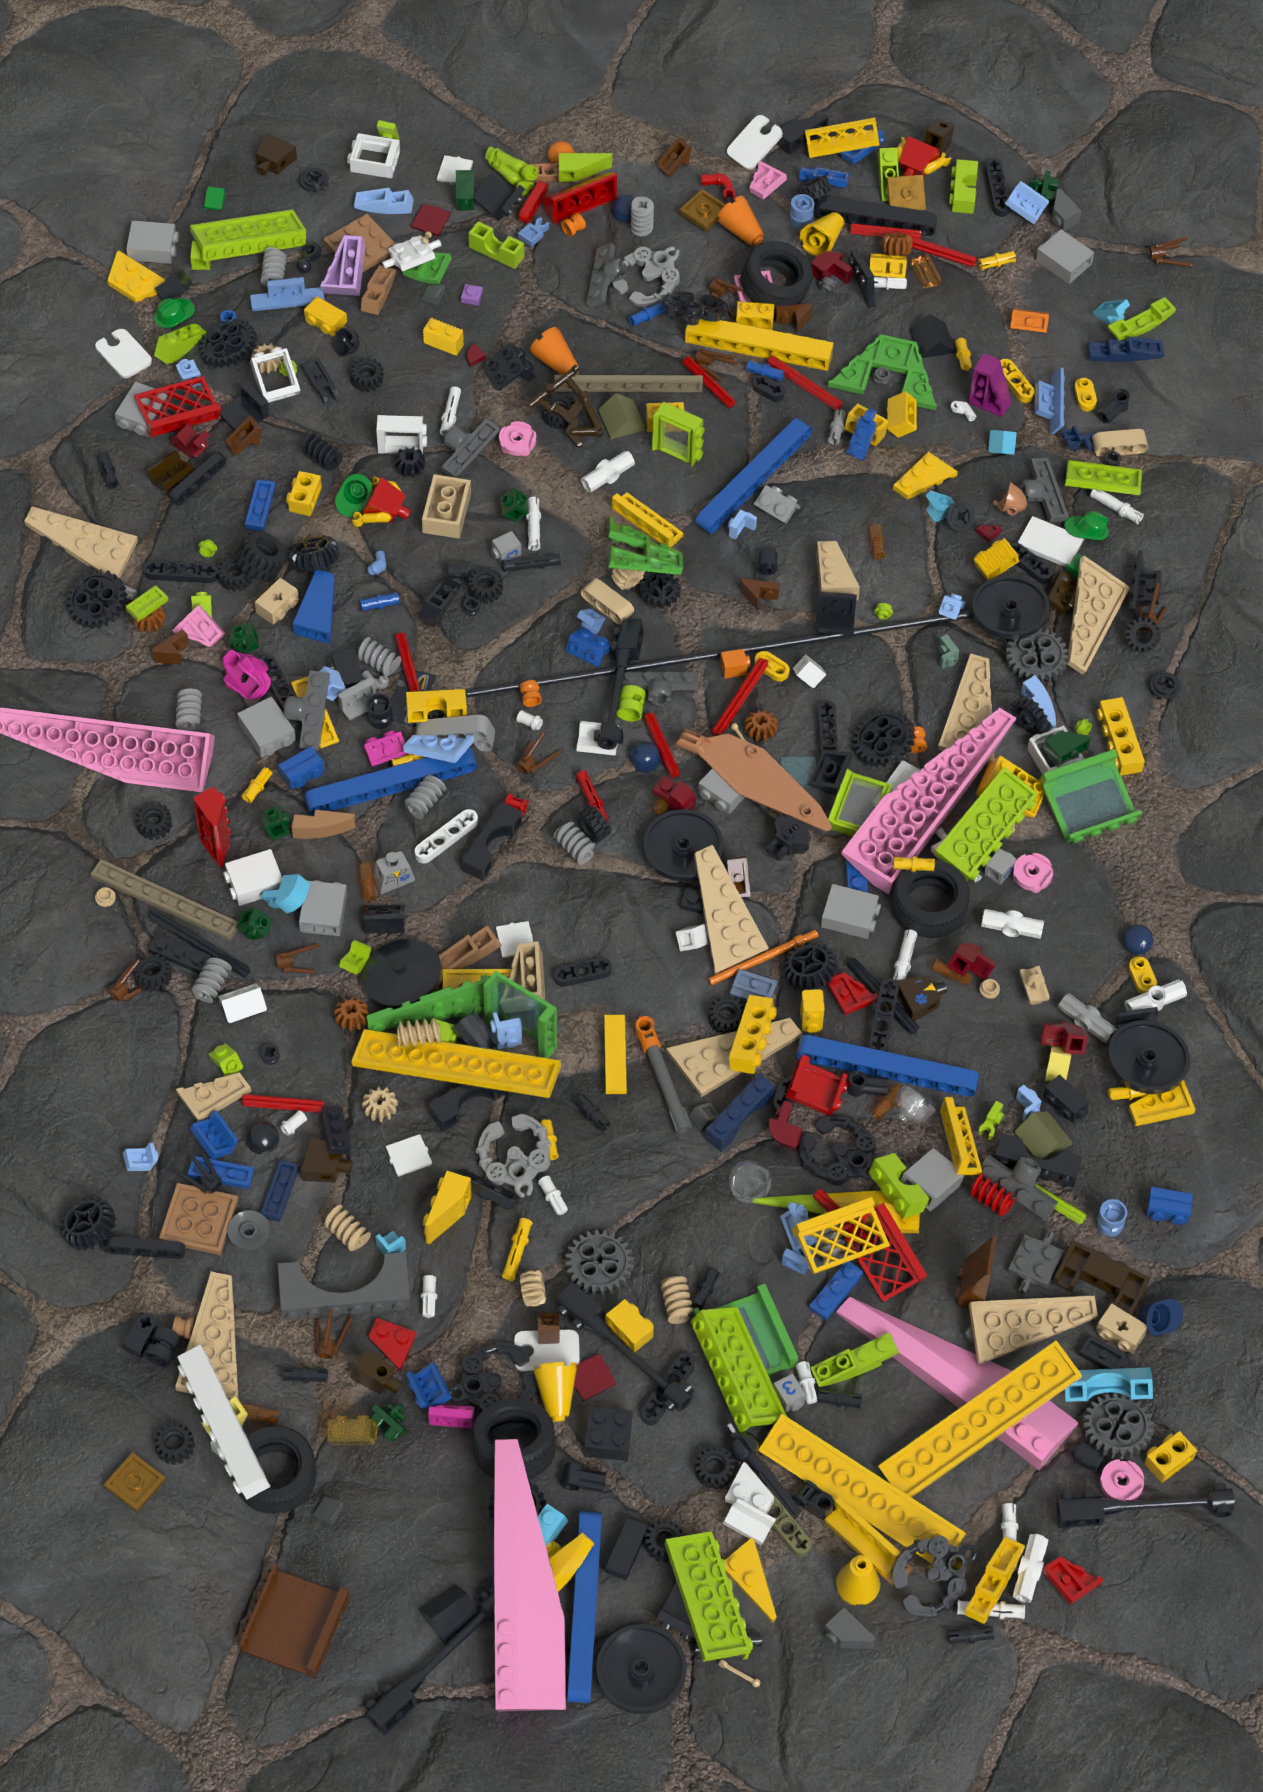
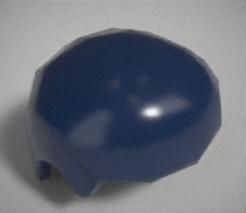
M622 195L614 201L612 215L615 219L621 222L631 221V203L635 199L633 196Z
M648 741L640 742L630 750V760L633 762L636 770L649 772L659 766L660 753L656 745Z
M1133 925L1123 934V945L1130 953L1146 954L1149 949L1153 948V934L1143 925Z

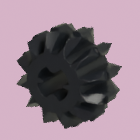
M407 446L405 450L399 449L398 453L394 456V467L399 475L404 474L405 478L408 475L414 478L415 474L420 475L421 470L425 468V456L422 454L421 449L415 450L414 446L411 449H408Z

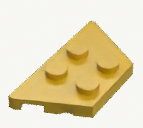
M118 250L107 281L108 285L132 301L139 302L147 297L157 295L154 288L165 281V279Z

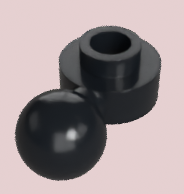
M311 242L305 246L303 250L305 258L297 263L299 272L308 273L311 270L310 262L317 260L321 256L322 249L316 242Z

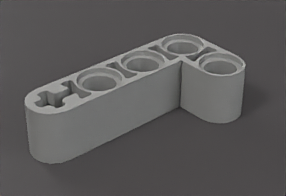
M469 715L428 719V722H417L415 735H436L437 738H448L449 735H456V738H466V735H473V743L478 750L491 751L494 745L495 729L486 716Z

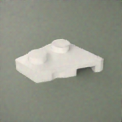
M743 1462L725 1497V1501L733 1505L735 1500L739 1498L768 1514L774 1502V1496L750 1467Z

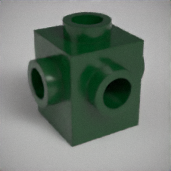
M512 488L501 496L502 516L517 522L529 513L527 495Z
M252 622L230 628L228 642L230 647L234 648L236 652L247 653L259 648V636Z
M281 805L262 811L263 820H261L263 830L267 831L272 841L291 834L289 828L291 818L287 811H283Z
M254 907L242 911L236 928L244 933L248 939L257 940L268 935L272 919L266 916L263 911Z

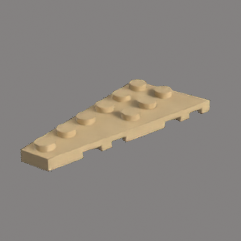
M33 506L25 519L27 527L41 536H46L52 540L53 544L61 546L67 553L85 565L95 568L98 572L100 569L104 573L109 570L111 574L115 573L118 578L121 577L138 542V537L135 535Z
M1085 556L1080 558L1068 651L1069 658L1067 660V665L1082 675L1087 671L1130 589L1128 585Z
M970 654L940 739L938 750L944 751L947 748L949 749L954 745V742L960 738L962 739L971 729L979 726L983 720L992 714L988 658ZM994 752L988 759L986 764H989L991 761L995 759Z
M711 845L696 852L694 859L700 883V894L710 941L714 975L768 951L769 948L714 846Z
M791 1018L771 1022V1033L766 1036V1049L761 1052L762 1060L802 1036V1032ZM737 1031L666 1048V1053L700 1097L742 1073L730 1070L729 1055Z
M211 1271L187 1351L201 1344L229 1401L235 1396L238 1398L232 1276ZM179 1373L175 1386L176 1391L190 1393L185 1384L189 1380L187 1376L183 1378L181 1373Z
M1095 1296L970 1302L969 1311L977 1364H983L1096 1319L1098 1313Z

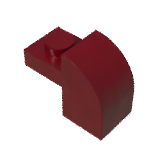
M833 251L821 253L810 264L813 277L820 282L823 277L830 278L833 275L846 284L851 281L852 267L842 262V254Z
M186 424L169 441L183 454L190 458H197L208 447L206 439L210 435L206 430L197 434L189 424Z
M662 776L652 790V794L669 803V811L679 809L694 810L696 807L694 792L682 781L676 783Z
M963 943L958 947L947 967L962 977L969 970L983 980H986L997 962L981 953V947L971 943Z
M1060 1021V1024L1043 1022L1039 1042L1041 1045L1060 1046L1064 1053L1084 1055L1088 1035L1084 1029L1072 1023Z
M784 1101L783 1106L779 1105L776 1113V1118L779 1119L770 1118L769 1129L777 1144L797 1151L803 1130L801 1127L788 1124L793 1105L790 1102Z

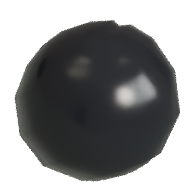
M344 326L335 332L337 338L333 341V346L340 356H348L358 350L360 340L353 328Z
M268 1122L254 1124L246 1137V1145L250 1151L259 1155L266 1151L271 1152L279 1143L277 1128Z

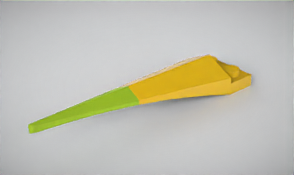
M882 1190L827 1194L840 1208L870 1197L873 1198L875 1203L874 1209L884 1202L902 1233H919L920 1213L903 1219L889 1199L883 1194ZM814 1194L751 1199V1202L788 1209V1204L792 1202L804 1205L807 1212L820 1215L828 1213L813 1198ZM869 1217L866 1219L865 1224L871 1226L873 1221Z

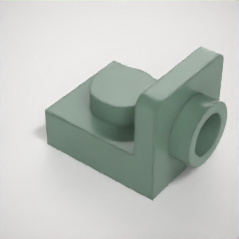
M947 634L940 637L939 651L942 655L940 667L944 669L957 663L959 649Z

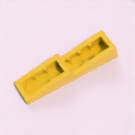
M604 1015L606 1094H627L625 1015Z

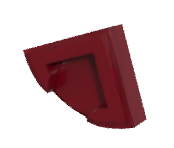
M475 343L469 348L467 353L469 366L472 367L486 359L485 353Z
M980 525L976 528L975 532L990 543L1002 533V528L997 525Z

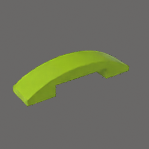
M1164 297L1152 303L1150 309L1127 321L1120 319L1108 325L1107 328L1118 340H1126L1128 336L1137 337L1161 324L1176 311V308Z

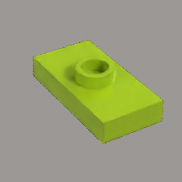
M378 121L377 129L380 137L400 140L395 123Z
M155 585L128 604L126 611L139 622L169 601L168 596Z

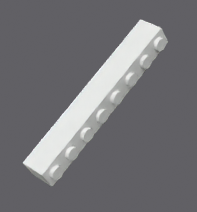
M201 1344L178 1356L181 1364L178 1366V1369L183 1378L187 1376L189 1380L185 1384L190 1393H195L196 1395L193 1401L198 1410L202 1409L204 1412L201 1418L206 1427L210 1426L212 1429L209 1431L213 1442H218L220 1446L216 1449L221 1459H226L228 1463L224 1466L229 1476L232 1477L234 1475L235 1481L232 1483L237 1493L240 1494L242 1492L245 1498L249 1499L269 1488L270 1484Z

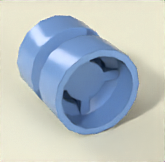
M799 194L791 200L790 223L796 228L803 229L806 225L813 222L814 201L810 196Z
M1115 1199L1107 1200L1102 1204L1096 1223L1100 1233L1109 1237L1117 1236L1121 1233L1127 1217L1126 1206Z

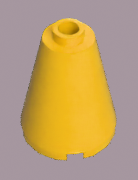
M833 212L806 225L800 232V241L802 240L804 243L803 248L815 257L821 253L831 251L844 225L842 216Z
M564 1362L540 1364V1367L534 1365V1374L544 1408L553 1422H563L565 1417H569L577 1370L576 1363L570 1362V1366H564Z
M863 1555L856 1556L839 1571L836 1578L837 1592L843 1601L850 1605H866L876 1598L880 1590V1579L868 1557Z

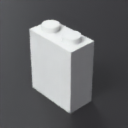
M271 849L225 863L226 871L223 872L226 883L231 884L232 888H229L232 899H236L239 906L262 899L263 891L279 890L282 876Z

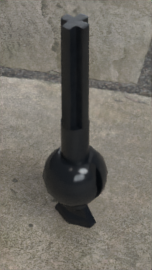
M732 1422L727 1424L724 1430L729 1433V1437L732 1439L729 1444V1451L737 1461H747L793 1518L797 1517L802 1510L758 1455L759 1442L757 1438L748 1432L740 1433L737 1429H734Z

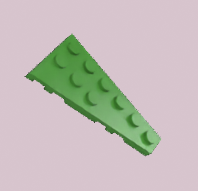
M487 974L480 976V981L471 983L469 980L463 982V985L459 988L448 987L422 996L420 1001L411 1004L410 1001L402 1003L403 1006L398 1009L387 1008L367 1015L368 1030L382 1032L386 1029H397L399 1021L405 1027L408 1020L411 1025L415 1024V1020H418L420 1025H422L424 1019L427 1022H431L432 1018L443 1021L454 1017L462 1018L472 1012H475L477 1015L483 1014V982Z

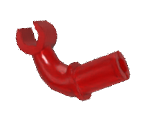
M719 172L715 174H701L702 186L722 185L725 188L723 191L724 201L727 203L726 198L728 195L733 197V202L735 201V190L728 176Z

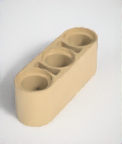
M1142 429L1098 432L1092 437L1095 454L1098 457H1104L1108 451H1116L1120 455L1141 454L1148 450L1145 431Z
M594 578L581 590L582 597L588 603L619 625L622 620L630 617L635 611L629 601L597 578Z

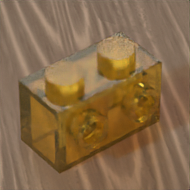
M365 1415L356 1416V1419H348V1416H335V1420H328L327 1442L333 1445L377 1444V1422Z

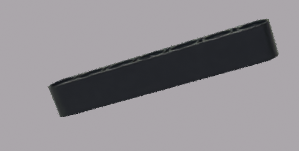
M828 195L820 196L815 200L813 215L818 219L835 212L842 216L844 223L920 230L923 236H931L935 233L938 219L937 215L933 212Z

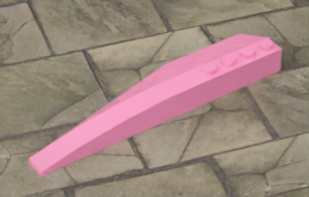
M0 708V733L125 783L203 792L213 755L215 736L212 734Z
M999 708L983 720L979 726L971 729L966 736L954 742L953 746L945 749L924 765V768L919 772H915L907 781L899 784L894 791L886 794L841 854L872 885L890 894L894 889L897 876L903 870L893 869L894 857H918L982 770L1015 722L1016 717Z
M849 1297L836 1311L839 1316L871 1341L890 1332L900 1352L893 1356V1358L958 1408H961L1012 1372L992 1361L978 1365L976 1354L852 1297ZM1049 1400L997 1438L1040 1470L1079 1425V1422Z
M518 1439L495 1440L494 1586L496 1710L498 1712L566 1710L565 1618Z

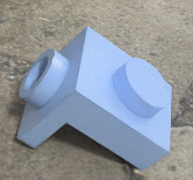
M740 510L736 517L731 518L729 521V537L736 540L744 526L755 530L757 517L749 512Z
M951 593V596L945 595L939 609V614L956 620L960 609H964L966 601L961 600L962 596Z
M1025 1085L1021 1086L1017 1091L1016 1100L1026 1108L1022 1118L1025 1121L1033 1112L1041 1111V1100L1032 1089H1028Z
M148 1143L146 1148L124 1150L123 1157L127 1171H150L158 1160V1152L155 1150L154 1143Z

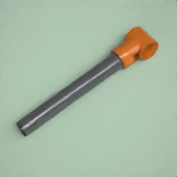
M642 1016L636 1021L635 1036L640 1041L644 1053L648 1054L669 1108V1116L676 1134L685 1133L692 1129L685 1108L680 1103L662 1057L661 1045L654 1029V1021L648 1016ZM646 1027V1028H648L649 1030L644 1031V1030H641L640 1028Z

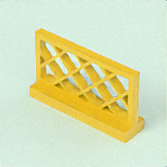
M872 1197L798 1223L791 1229L794 1237L798 1238L812 1274L890 1246L873 1206L875 1203ZM870 1214L873 1221L871 1227L860 1223L862 1216ZM845 1222L855 1225L852 1234L841 1230ZM858 1227L869 1231L866 1240L855 1236ZM829 1228L837 1232L833 1241L823 1237L825 1229ZM839 1234L850 1238L847 1247L836 1243ZM871 1234L879 1236L882 1244L876 1246L869 1243ZM811 1235L817 1238L815 1248L807 1245L804 1237ZM853 1240L863 1244L861 1252L857 1253L850 1249ZM820 1241L831 1245L828 1254L817 1250ZM834 1247L845 1251L842 1259L831 1256ZM815 1254L826 1258L823 1266L816 1267L813 1260Z

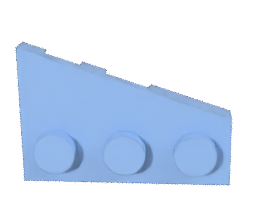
M412 735L403 746L404 753L456 763L472 745L474 736L466 735V738H456V735H449L448 738H437L436 735Z

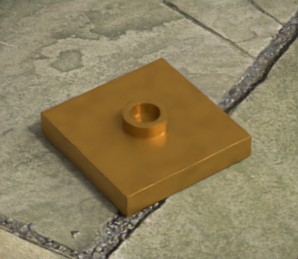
M923 175L887 178L889 205L926 211Z
M701 189L679 209V214L707 232L717 223L716 219H719L717 215L726 204Z
M132 1452L103 1486L138 1513L166 1481V1477Z

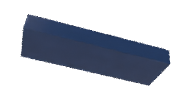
M279 1159L260 1212L266 1219L281 1222L300 1169L299 1164Z

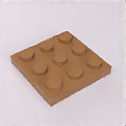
M368 214L323 238L325 246L335 255L344 235L362 236L366 243L363 272L389 258L388 248L396 244Z
M177 1183L159 1240L182 1242L186 1245V1248L221 1256L228 1235V1224L234 1216L239 1200L238 1196L217 1191L213 1194H209L207 1191L204 1194L197 1187Z

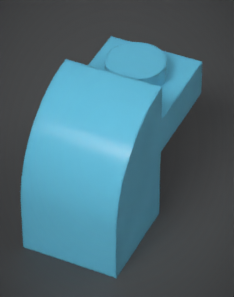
M299 874L283 875L279 890L263 891L261 898L270 907L280 908L285 913H290L303 904L307 897L310 883Z

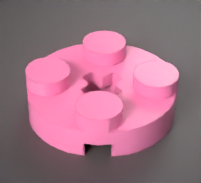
M520 421L512 422L507 427L504 426L499 433L501 450L510 455L528 456L536 445L535 431L531 429L529 424ZM517 436H519L521 440L516 441L514 439H516Z
M1032 853V855L1027 856L1024 854L1014 864L1013 880L1023 889L1038 893L1052 881V864L1048 858L1041 854ZM1037 870L1036 875H1032L1028 871Z
M1114 1460L1104 1467L1099 1483L1107 1498L1134 1501L1142 1493L1144 1474L1140 1467L1131 1461ZM1118 1477L1127 1479L1125 1486L1118 1484Z

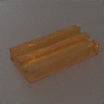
M925 254V257H922V255L918 256V259L915 257L911 259V263L924 289L941 284L942 280L929 254ZM919 264H921V266H922V268H923V270H924V273H925V275L928 277L930 283L927 282V280H926V278H925V276H924V274H923V272H922V270H921Z

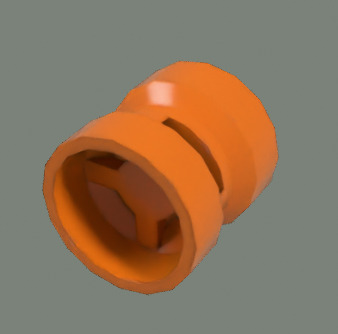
M575 213L570 219L563 220L561 227L568 237H572L576 234V231L585 229L586 223L579 213Z
M528 680L521 683L519 687L523 695L522 701L524 706L535 707L542 702V697L538 692V682Z
M914 727L916 738L913 740L915 745L910 746L912 750L910 753H921L927 749V743L924 740L926 736L925 730L922 727Z

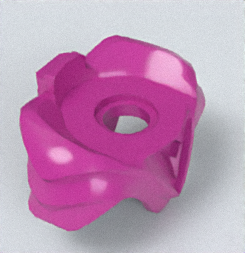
M233 650L228 651L223 657V665L226 671V676L223 680L228 688L241 694L247 700L260 699L265 695L271 685V679L266 673L268 666L263 660L257 659L253 655L242 654ZM244 673L249 675L248 681L245 683L241 681Z

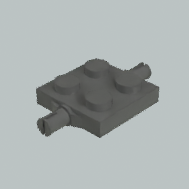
M1047 1230L1043 1240H1037L1025 1235L1008 1268V1273L1022 1280L1018 1291L1022 1292V1294H1026L1030 1284L1048 1288L1062 1260L1064 1250L1050 1244L1055 1235L1052 1231L1050 1233Z

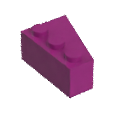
M983 353L974 368L969 404L1003 417L1011 404V399L1001 361Z

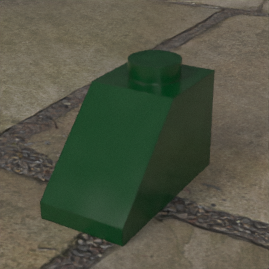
M456 170V211L474 210V170Z
M1060 731L1055 735H1049L1045 739L1043 751L1059 767L1087 750L1091 738L1089 735Z

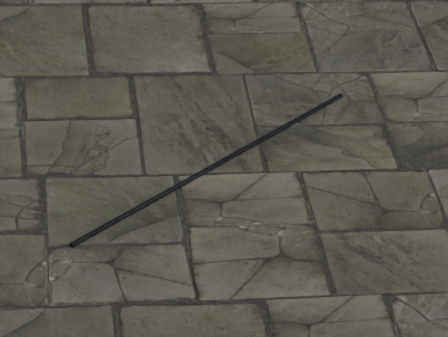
M972 610L959 612L956 620L972 618ZM935 615L854 628V634L848 635L822 633L629 664L625 672L720 658L721 652L744 649L745 653L953 621L954 619L943 615ZM614 666L532 680L537 681L539 686L613 675L617 673V668ZM525 681L466 690V695L468 698L518 690L521 683Z

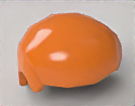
M558 141L550 146L547 157L550 163H559V153L575 152L569 143Z

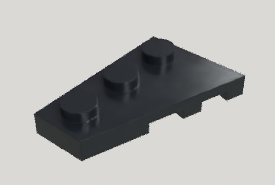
M851 249L850 257H848L849 266L852 267L867 307H875L874 275L858 249Z

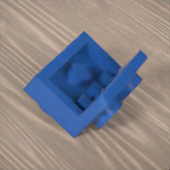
M580 627L570 635L566 651L599 667L603 656L611 651V642L605 637L597 636L591 633L590 630Z
M217 1110L212 1111L209 1119L193 1123L190 1127L191 1132L211 1159L231 1154L238 1142L236 1135L231 1131Z
M433 1362L416 1375L411 1371L406 1373L409 1379L407 1382L408 1386L415 1392L417 1396L415 1401L422 1409L426 1408L429 1410V1407L443 1405L452 1398L437 1365Z

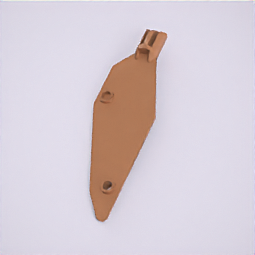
M686 728L684 729L676 745L699 755L739 795L823 831L831 830L832 826L821 806L763 748L730 734L707 738Z

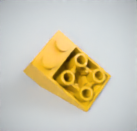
M1001 755L988 764L976 795L980 796L1003 767H1005L1038 793L1034 799L1037 803L1030 811L1026 809L1023 813L1025 816L1034 818L1045 795L1041 782Z
M446 1171L444 1178H440L437 1187L439 1189L438 1194L432 1197L430 1203L432 1208L430 1214L426 1213L423 1220V1226H425L423 1234L426 1235L427 1244L433 1242L465 1215L472 1197L471 1178L450 1171Z

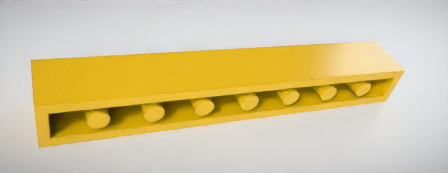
M700 319L698 325H687L685 331V343L765 359L774 355L785 363L825 371L829 369L833 353V342L722 320L710 322Z

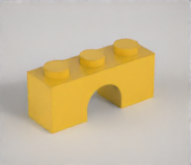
M465 689L406 692L408 723L428 722L427 715L433 710L444 711L447 717L467 716Z

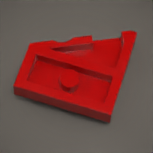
M845 972L832 978V983H826L844 1016L878 1001V994H872L865 989L863 984L854 981Z
M376 1318L368 1338L395 1365V1368L401 1371L417 1334L412 1330Z
M1061 1556L1046 1565L1042 1570L1070 1605L1103 1582L1102 1577L1097 1576L1096 1578L1084 1572V1568L1073 1565L1069 1560Z

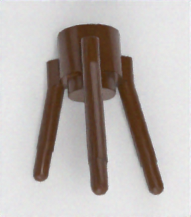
M1187 237L1149 247L1150 259H1156V263L1193 266L1192 263L1162 259V257H1166V249L1179 247L1180 242L1188 240Z
M715 278L709 287V290L712 292L711 296L718 298L721 295H726L728 291L737 295L736 290H743L719 278ZM728 307L727 312L735 319L736 315Z
M701 348L695 357V362L699 363L703 370L718 381L722 379L706 367L707 365L710 366L714 359L734 365L738 364L737 361H734V356L711 352Z
M1156 583L1149 612L1142 616V605H1140L1138 617L1150 618L1158 626L1167 611V607H1164L1158 618L1153 613L1160 583ZM1146 627L1140 628L1145 632H1150V630Z
M545 732L540 734L534 744L532 741L529 742L522 756L516 762L517 769L523 774H528L529 772L534 774L537 769L562 753L560 749L535 765L536 760L532 753L541 742Z
M320 943L289 952L276 953L278 969L284 968V973H316L312 969L294 968L291 965H294L293 955L320 947Z
M139 959L131 967L128 966L116 983L108 990V993L116 1001L120 1002L123 999L127 1002L132 996L143 991L141 987L128 993L130 988L125 983L126 979L140 963Z
M328 1310L325 1334L321 1341L319 1321L315 1322L316 1345L314 1352H316L318 1357L332 1359L333 1355H338L339 1347L353 1320L352 1316L348 1318L336 1344H334L333 1339L329 1338L333 1310Z

